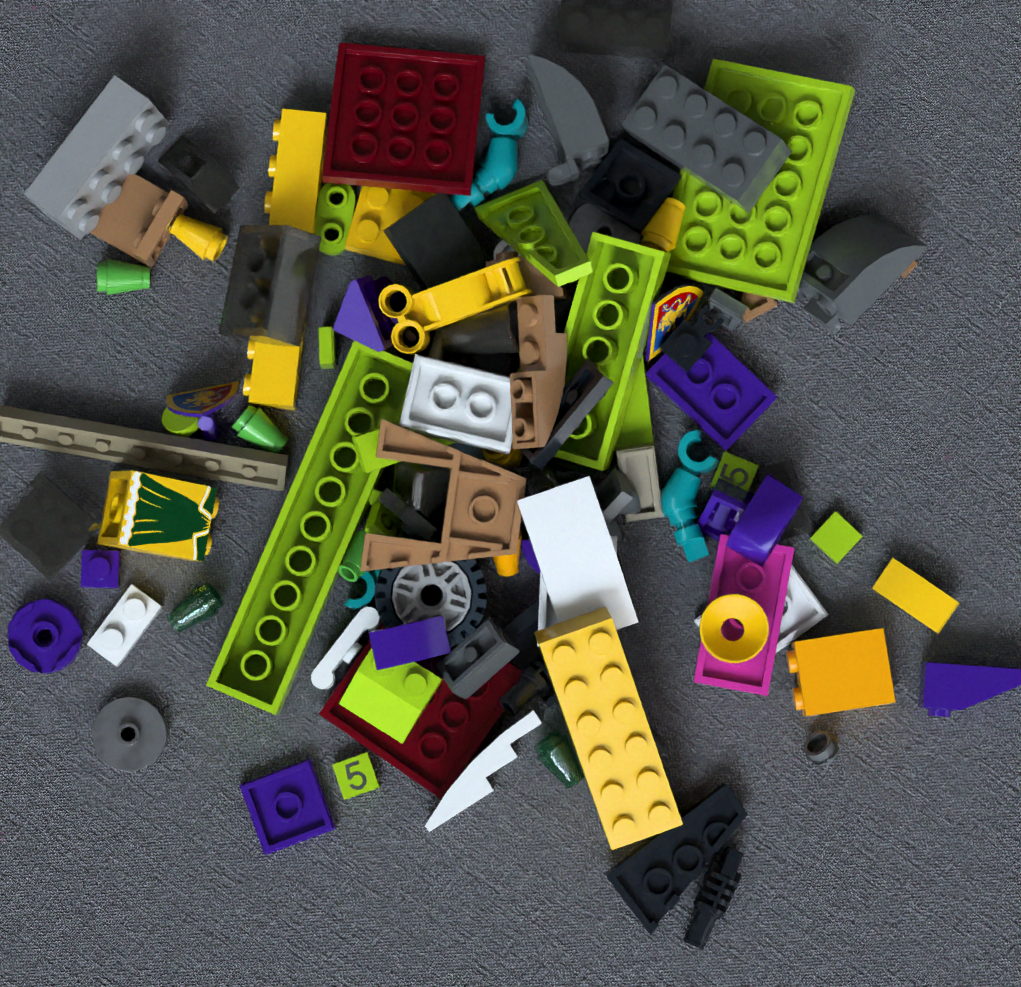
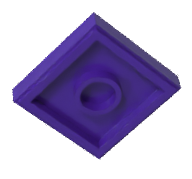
M310 758L239 785L264 855L336 829Z

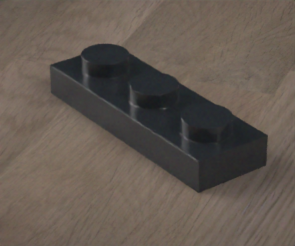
M590 359L584 362L563 388L558 415L545 447L520 449L531 464L541 470L556 455L562 444L580 426L582 420L596 403L605 396L606 391L614 383Z

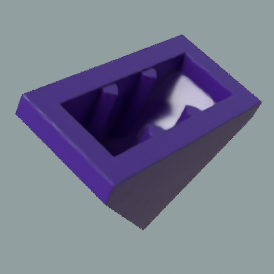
M371 274L349 283L333 330L380 352L393 346L391 339L393 328L388 316L379 307V293Z
M718 478L697 522L700 525L702 534L719 541L720 534L730 536L739 518L750 503L752 493Z

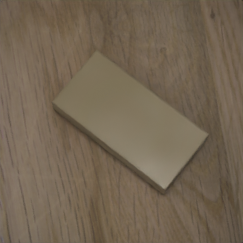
M653 442L617 447L619 471L626 475L630 488L637 494L641 504V511L639 513L625 515L626 522L663 517Z

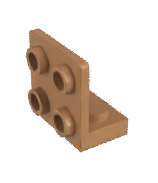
M129 174L120 185L122 189L119 197L112 204L104 206L98 214V224L90 233L152 268L172 235L170 230L173 223L180 214L184 215L189 204L183 196L173 190L168 193L136 174Z

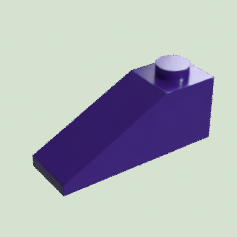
M931 662L921 663L918 708L928 709V716L951 717V710H963L1020 686L1021 669Z

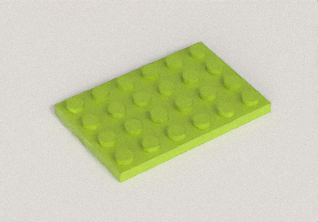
M713 59L704 90L781 138L792 153L750 213L681 169L679 174L682 175V179L674 190L672 198L682 202L686 209L676 247L669 252L671 256L666 274L795 303L855 89L849 85Z

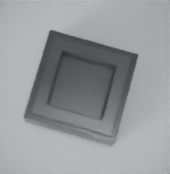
M715 288L706 304L710 309L705 316L715 322L721 317L724 319L722 326L730 331H734L747 306Z

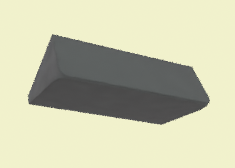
M488 617L471 635L459 643L451 653H448L440 660L435 667L452 693L467 699L520 651L494 619Z

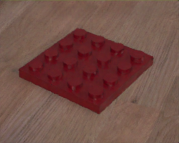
M339 42L322 173L323 182L471 196L485 56Z
M382 623L377 630L385 629L384 624ZM369 641L319 715L442 800L503 713L504 709L499 703V698L520 680L521 671L507 663L469 698L464 699L452 693L435 667L447 654L416 661L415 663L435 674L443 681L402 744L339 704L355 673L372 648ZM457 645L452 646L450 648V651H452Z

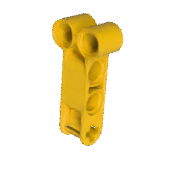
M520 257L502 261L416 294L411 288L403 285L393 284L385 287L380 293L378 301L379 307L385 315L398 319L399 323L395 325L391 334L394 347L406 354L421 353L430 343V331L531 294L532 291L526 288L518 266V262L521 261ZM397 291L403 292L407 299L405 308L400 312H395L390 306L391 296ZM413 326L418 330L420 338L414 347L409 348L403 342L402 336L408 327Z

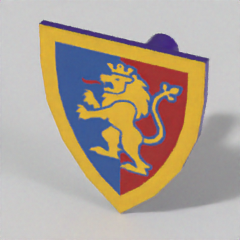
M684 284L674 287L652 303L646 353L647 361H650L661 352L659 347L683 320L686 322L689 320L704 294L697 286Z
M237 381L167 395L166 404L168 410L175 414L198 417V426L203 431L204 439L213 440L219 437L214 412L230 403L238 395L240 384Z

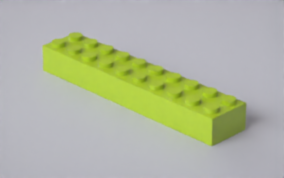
M355 340L353 341L206 686L274 715H280L340 574L338 567L341 565L354 534L361 525L370 504V495L373 489L376 490L385 468L363 473L352 437L379 428L381 419L390 423L400 420L413 363L385 351L377 352Z

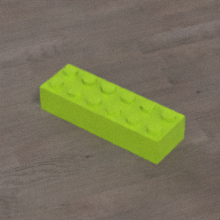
M592 232L586 255L591 263L593 273L579 278L564 333H567V361L564 387L587 359L597 364L614 383L606 391L605 396L596 403L582 420L580 426L562 444L554 457L603 471L610 469L648 337L652 303L659 298L671 253Z

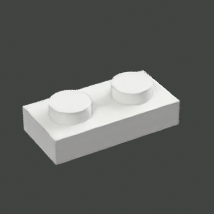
M131 584L87 645L119 667L163 606Z

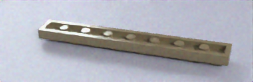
M0 405V442L285 491L288 475V455Z

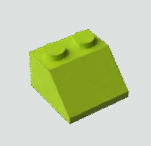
M371 648L339 704L403 744L443 680L415 662L377 670Z

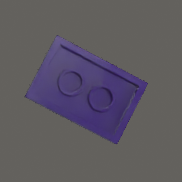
M708 333L705 338L712 343L711 347L687 374L664 354L647 371L645 376L726 452L778 397L711 333Z

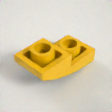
M892 558L872 587L874 591L938 634L960 604L894 558Z

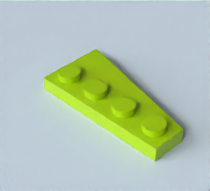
M543 180L475 207L477 217L481 222L558 287L593 273L587 255Z

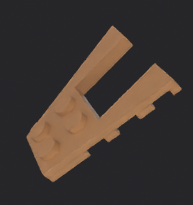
M381 419L375 458L451 468L440 543L365 533L360 571L517 553L522 517L517 501L524 498L527 478Z

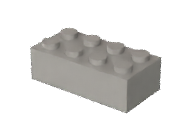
M114 75L25 191L24 195L47 217L81 240L85 234L90 233L96 227L99 221L98 214L104 206L112 204L119 197L122 189L120 185L129 174H135L141 168L144 157L151 147L157 145L163 139L169 122L147 97Z

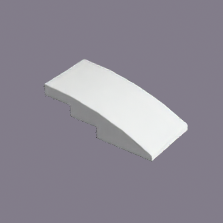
M590 476L518 500L517 503L558 623L605 606L613 619L616 630L638 623Z
M534 710L498 736L469 764L446 792L426 823L425 827L429 832L494 791L487 776L517 758L518 756L510 744L542 724Z

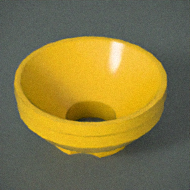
M728 594L715 599L706 607L701 616L699 634L705 649L713 657L727 663H741L755 657L763 649L769 634V624L765 612L756 601L744 595ZM734 618L742 623L744 632L739 640L729 641L723 637L721 626L725 620Z

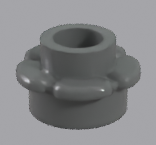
M823 730L812 733L804 743L806 759L812 762L814 766L830 764L839 753L838 738Z

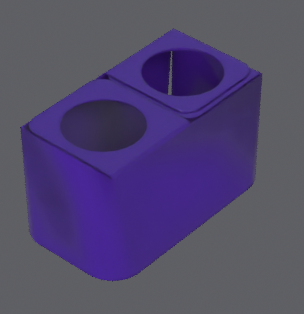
M768 473L733 528L726 547L763 567L795 516L803 497Z

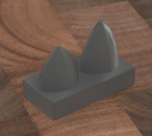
M614 469L594 491L610 536H617V541L622 540L621 530L614 518L617 515L639 513L641 511V504L637 494L630 488L626 475Z

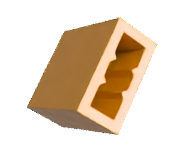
M884 628L795 641L791 643L792 650L786 651L789 673L795 672L798 687L792 688L795 710H802L803 717L896 703Z

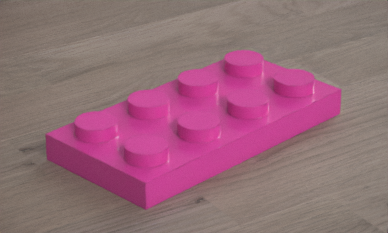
M720 534L707 606L715 599L724 595L740 594L756 601L765 612L769 624V634L763 649L755 657L741 663H727L716 659L705 649L700 639L693 682L768 696L794 548L776 545L764 566L761 567L726 547L729 535ZM730 618L723 622L721 632L725 639L737 641L742 637L744 628L739 620Z

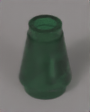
M206 581L202 585L196 584L175 606L172 612L167 615V619L171 626L178 633H181L185 629L219 614L218 609L224 606V602L217 590Z
M558 730L548 734L535 744L534 749L538 753L536 758L566 788L574 786L585 777L567 736H562Z

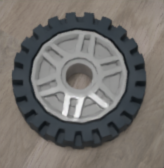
M421 539L420 541L440 543L441 540ZM474 559L381 569L375 586V603L378 615L385 628L443 615L449 647L451 648L471 635L481 622L487 603V587L481 568ZM429 584H435L441 590L440 600L433 605L423 603L420 597L422 589Z

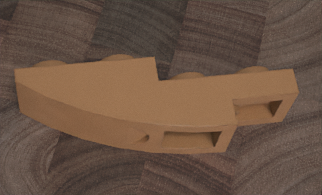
M554 295L517 298L521 372L510 373L513 449L545 447L558 415L566 375L567 333H556Z

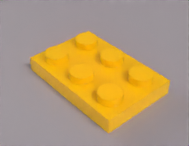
M362 186L345 242V250L405 265L383 230L435 193Z

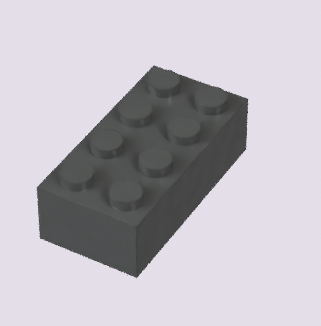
M665 64L622 124L633 138L748 213H750L792 153L781 138Z

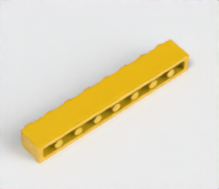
M282 108L281 119L274 120L273 141H278L277 155L270 156L268 171L269 177H274L273 192L266 191L264 213L270 214L269 227H262L260 249L266 250L264 264H258L256 273V286H262L260 301L254 300L252 322L257 323L256 337L249 338L247 358L253 359L252 374H245L243 395L249 396L248 402L252 406L296 410L315 246L313 233H315L316 211L322 184L329 123L327 113Z

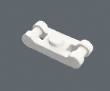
M362 608L313 670L311 681L315 687L323 690L330 689L335 683L336 677L334 672L343 660L349 664L362 648L357 642L366 630L372 631L379 627L381 619L375 608Z

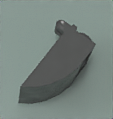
M527 53V72L563 163L549 170L548 182L552 186H558L569 181L573 182L579 178L578 167L581 166L584 171L595 168L603 162L602 158L606 157L608 153L609 139L594 100L581 82L558 64L546 58Z
M880 215L852 217L834 225L811 244L798 293L806 300H812L803 309L811 315L818 326L824 328L831 335L837 334L841 329L839 318L852 326L928 246Z

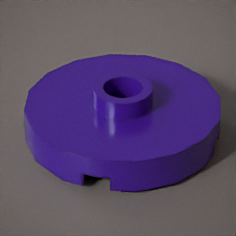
M49 599L28 602L17 610L9 623L7 632L10 653L18 664L32 672L45 674L61 671L71 664L80 652L83 640L81 623L73 610L59 601ZM48 629L52 633V639L49 643L44 644L40 640V634L43 630Z

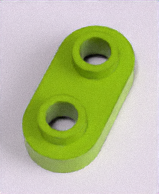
M327 183L319 193L313 237L316 247L326 255L335 256L345 251V242L356 205L354 191L347 184ZM334 193H340L343 195L344 200L341 204L334 205L330 202V197ZM330 229H335L339 233L338 238L334 241H329L325 238V233Z

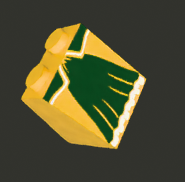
M133 470L110 471L97 544L182 560L204 562V556L208 555L212 545V535L209 533L211 519L215 518L219 507V499L216 497L217 488Z

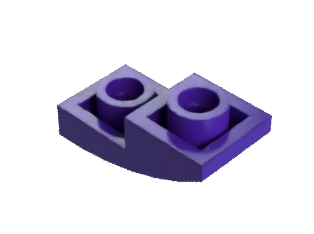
M443 615L368 632L377 670L451 653Z

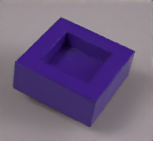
M82 550L80 587L120 589L121 551Z

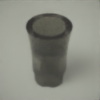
M512 301L496 309L443 326L441 330L442 346L447 356L471 358L489 354L519 353L517 302Z

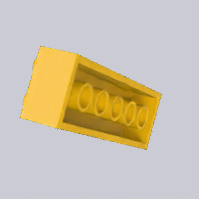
M606 606L535 631L534 634L611 850L683 825L613 619Z

